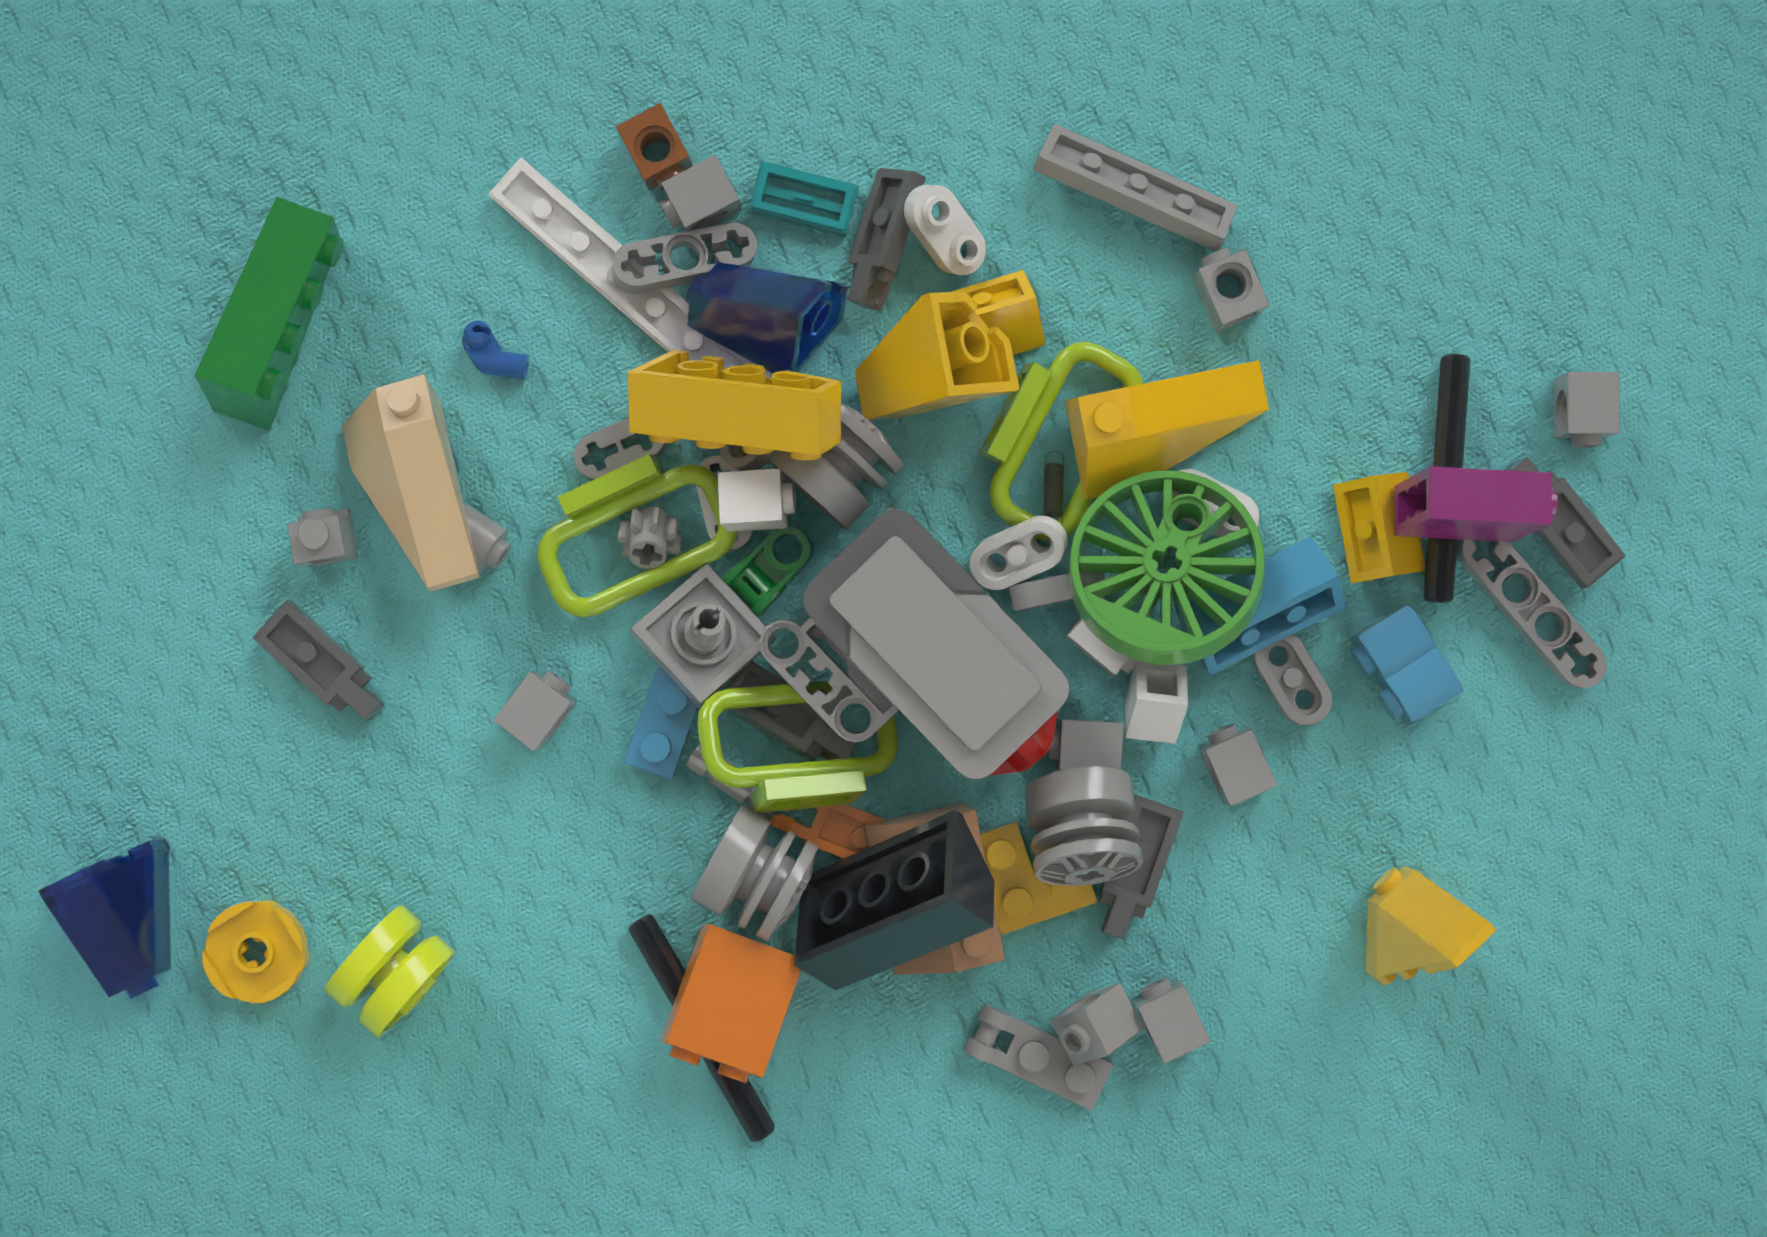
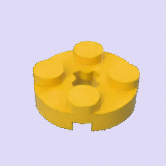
M272 900L246 901L231 906L220 913L213 920L207 931L209 934L206 939V948L202 953L203 967L212 985L221 994L231 999L237 998L250 1003L268 1002L285 994L299 981L303 970L310 961L307 936L301 923L288 909L281 907ZM249 938H253L257 943L263 941L267 946V951L264 953L266 961L262 965L256 959L248 962L244 958L243 954L249 949L246 942Z

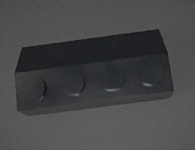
M955 809L813 872L800 897L794 966L834 990H839L993 928L995 881L963 814Z

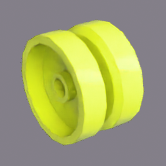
M404 905L395 908L363 939L324 987V991L343 1008L354 1005L373 989L375 992L361 1008L359 1022L376 1038L383 1036L402 1016L405 1017L416 1007L437 982L436 978L456 953L439 936L435 935L424 939L408 954L406 950L420 932L421 920Z

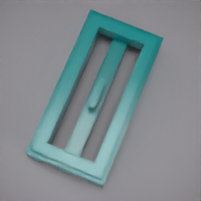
M761 161L749 212L846 237L859 185ZM768 176L844 195V203L766 184ZM763 195L838 214L840 218L839 221L762 202Z

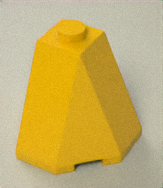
M966 291L922 295L854 371L862 415L869 421L901 418L1018 391L1019 385L1010 339L998 326L989 328L975 313L978 307L977 303Z

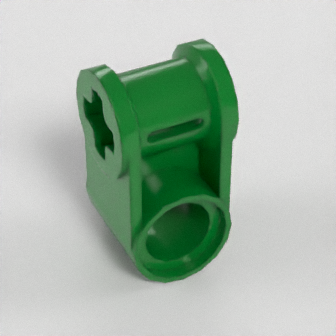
M788 526V528L775 529L752 552L744 556L722 580L751 608V611L758 618L787 589V585L808 565L812 559V542L806 533L796 527ZM787 535L796 536L802 543L803 548L800 558L791 564L781 562L776 556L775 551L779 539ZM746 577L761 590V594L746 581Z

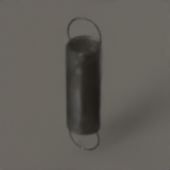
M1046 455L1043 514L1051 518L1054 517L1053 519L1062 517L1063 523L1064 456L1062 455V465L1055 462L1046 464Z

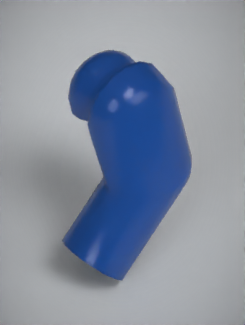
M473 321L466 325L462 337V345L480 373L526 379L529 355L502 351L491 332V328L485 322Z

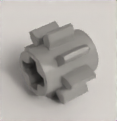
M644 507L639 510L636 508L632 509L631 522L620 521L617 540L623 543L621 556L623 558L629 557L630 561L640 568L654 569L660 567L668 560V553L673 555L680 553L682 535L677 533L678 519L670 518L659 507Z

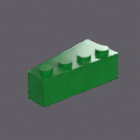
M276 197L194 375L213 411L268 431L271 430L313 312L320 303L330 267H334L337 264L342 252L343 239L340 237L334 217Z

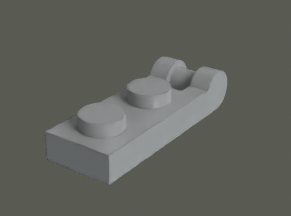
M989 1004L983 1005L978 1016L982 1022L975 1037L969 1036L963 1048L964 1052L1093 1111L1114 1065L1112 1061L1102 1057L1073 1066L1058 1036ZM1000 1030L1013 1034L1005 1051L993 1045Z

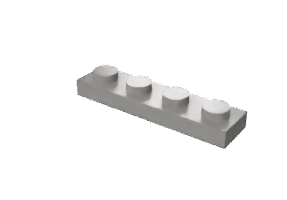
M1056 124L1053 125L1033 170L1214 251H1218L1221 247L1238 206Z

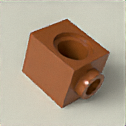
M661 103L616 126L648 190L659 186L660 190H664L662 182L693 166ZM655 141H663L670 145L668 156L659 162H651L644 158L645 149Z

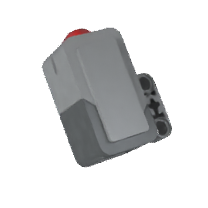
M893 506L875 519L806 587L803 604L810 618L802 626L790 620L774 621L764 629L759 642L761 653L765 659L844 740L860 742L868 739L900 710L958 772L972 779L1025 772L1031 768L1052 747L1058 710L1063 706L1069 694L1068 680L1063 672L989 595H986L987 593L912 515L906 511L895 509ZM780 628L790 629L798 637V650L789 658L779 657L771 649V636ZM814 638L824 639L848 664V674ZM809 647L816 653V657L808 661L809 664L819 672L828 668L833 673V676L828 681L833 689L828 694L822 689L817 690L815 693L810 691L808 685L811 683L812 678L803 668L798 670L796 676L788 669L789 666L797 663L804 657ZM849 704H862L868 709L871 715V722L868 728L861 732H853L845 728L841 715L843 709Z

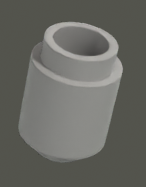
M466 504L464 508L478 570L481 573L488 566L495 570L503 562L511 548V544L506 541L508 530Z

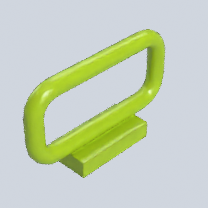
M1086 341L1076 342L1063 348L1053 360L1049 370L1035 362L1023 366L1017 378L1019 390L1009 393L978 452L979 455L992 462L1000 463L993 475L989 488L990 503L997 516L1007 524L1014 526L1032 517H1036L1019 508L1011 501L1009 489L1073 366L1079 362H1089L1117 377L1124 387L1143 384V379L1137 368L1126 359L1100 345ZM1081 481L1064 513L1056 520L1063 526L1067 536L1071 535L1078 527L1093 498L1084 500ZM1039 533L1035 535V539L1051 542L1045 534Z
M647 454L558 496L557 498L565 515L570 517L556 523L545 532L539 542L537 559L551 595L559 607L572 616L588 618L600 615L703 567L706 563L709 564L718 560L731 549L737 538V531L727 532L720 525L718 477L715 473L704 466L693 464L678 466L664 472L659 458L652 454ZM692 484L702 489L718 523V531L713 539L665 561L660 567L648 569L593 596L584 598L574 594L557 558V552L562 543L684 485Z
M828 681L811 682L808 685V688L813 693L822 689L828 694L833 689ZM790 684L730 688L715 692L703 702L698 712L697 729L701 755L706 770L716 781L727 787H756L751 793L754 813L854 803L866 791L864 777L883 773L892 765L898 752V735L894 715L876 731L878 749L871 756L743 768L729 765L723 757L718 729L719 715L728 709L807 703Z

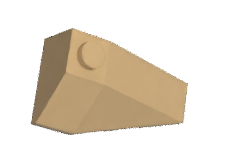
M425 374L375 388L342 425L350 469L430 592L480 578L441 401Z

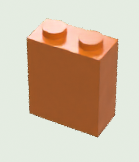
M711 924L702 925L660 1042L672 1046L669 1056L696 1066L699 1065L701 1057L720 1063L718 1074L743 1083L747 1082L749 1074L763 1078L801 969L794 966L795 955Z

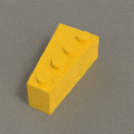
M674 349L628 371L629 433L649 435V440L656 443H672L680 439L695 440L697 447L705 449L722 448L728 444L743 446V452L748 454L762 455L778 450L790 452L791 458L796 460H816L821 458L823 453L841 442V381L787 370L773 373L771 378L766 377V369L761 365L747 363L725 369L724 358L708 355L702 357V360L689 361L688 351Z

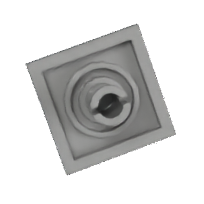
M706 563L631 627L630 634L699 708L708 697L718 692L761 654L759 642L766 626ZM774 635L771 636L770 645L776 638Z

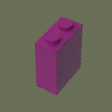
M1430 466L1394 486L1395 536L1513 542L1551 526L1552 519L1555 517L1558 508L1557 492L1552 488V473Z

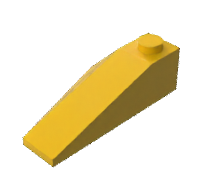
M1260 360L1064 400L1084 500L1099 497L1112 486L1132 476L1153 471H1167L1268 411L1269 406Z
M1403 866L1398 871L1393 867L1375 882L1373 889L1376 893L1367 901L1366 973L1378 983L1387 985L1391 984L1397 977L1395 973H1398L1404 980L1412 979L1418 970L1424 969L1429 975L1458 968L1497 929L1488 920L1415 869Z

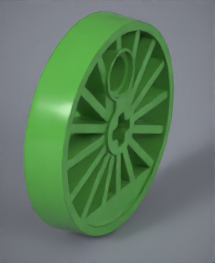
M1169 470L1153 471L1132 476L1101 494L1083 515L1074 535L1069 558L1071 595L1075 607L1086 626L1099 640L1114 651L1128 658L1150 664L1176 665L1194 662L1215 654L1229 645L1245 630L1256 613L1265 584V558L1261 536L1245 506L1232 493L1216 482L1192 473ZM1162 491V521L1158 529L1143 496L1145 493ZM1173 491L1187 493L1173 498ZM1131 498L1146 535L1116 506ZM1205 500L1215 504L1219 509L1211 515L1210 508ZM1105 516L1131 542L1094 528V526ZM1187 517L1197 521L1200 526L1193 531H1183L1177 528L1174 523L1181 518ZM1230 517L1240 528V530L1208 541V537ZM1085 542H1089L1121 556H1081ZM1249 544L1253 558H1211ZM1170 549L1176 552L1175 568H1170L1166 574L1158 572V569L1166 567L1170 558ZM1079 572L1121 574L1083 588ZM1212 574L1254 575V582L1251 590ZM1132 587L1115 603L1102 599L1105 596ZM1203 589L1243 605L1231 617ZM1147 594L1139 613L1129 610ZM1187 596L1216 622L1220 628L1203 636ZM1158 599H1161V622L1150 618ZM1171 599L1175 600L1188 633L1171 627Z

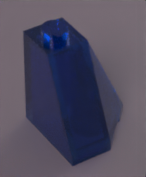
M717 262L705 277L698 276L688 289L686 294V303L689 304L687 326L756 365L764 366L771 373L786 370L799 372L843 320L848 286L836 281Z
M165 838L143 843L128 850L129 855L125 857L118 855L106 861L102 860L38 890L42 900L109 998L125 991L130 999L135 998L159 986L155 977L171 969L169 846Z

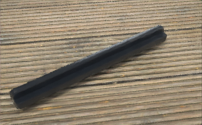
M1446 354L1441 358L1433 458L1434 467L1463 468L1471 363L1469 356L1463 354ZM1428 538L1423 596L1425 601L1443 604L1452 602L1454 598L1458 539Z
M648 914L634 921L628 927L629 933L673 1007L685 974V969L654 916ZM703 1058L750 1141L758 1142L769 1136L774 1131L775 1124L749 1079H747L746 1083L720 1075L717 1073L720 1063Z

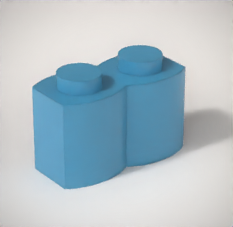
M1409 604L1401 606L1351 638L1356 647L1350 652L1354 662L1366 677L1373 674L1383 690L1378 694V698L1393 720L1401 717L1404 723H1413L1464 691L1453 669L1438 650L1428 630Z

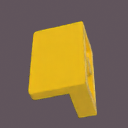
M1024 270L951 291H966L977 303L978 307L975 313L989 328L998 326L1010 339L1013 355L1041 347L1045 344L1037 298Z
M1407 472L1374 475L1333 484L1351 584L1420 572L1426 569L1421 538L1395 536L1394 486L1409 478Z

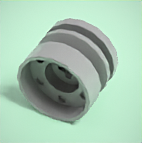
M841 404V442L823 453L821 458L816 460H796L791 458L790 452L775 450L767 459L775 469H780L790 483H794V486L845 530H848L869 506L856 485L863 479L880 490L887 486V482L873 466L878 462L894 475L904 467L903 461L895 454L886 436L854 408H849Z
M1097 766L1071 768L1039 777L1026 786L1024 794L1028 825L1033 830L1040 832L1033 837L1031 842V850L1036 855L1033 863L1034 873L1038 880L1062 886L1092 885L1128 876L1141 868L1143 855L1142 849L1137 844L1140 838L1139 829L1134 823L1127 822L1136 811L1132 779L1127 772L1116 768Z
M742 804L710 859L690 900L719 916L735 898L743 901L744 905L739 916L738 926L745 929L755 909L767 916L756 936L768 941L771 934L789 919L812 876L814 857L819 846L808 840L798 859H793L786 855V852L796 833L789 830L773 848L765 843L772 820L760 813H754V810Z

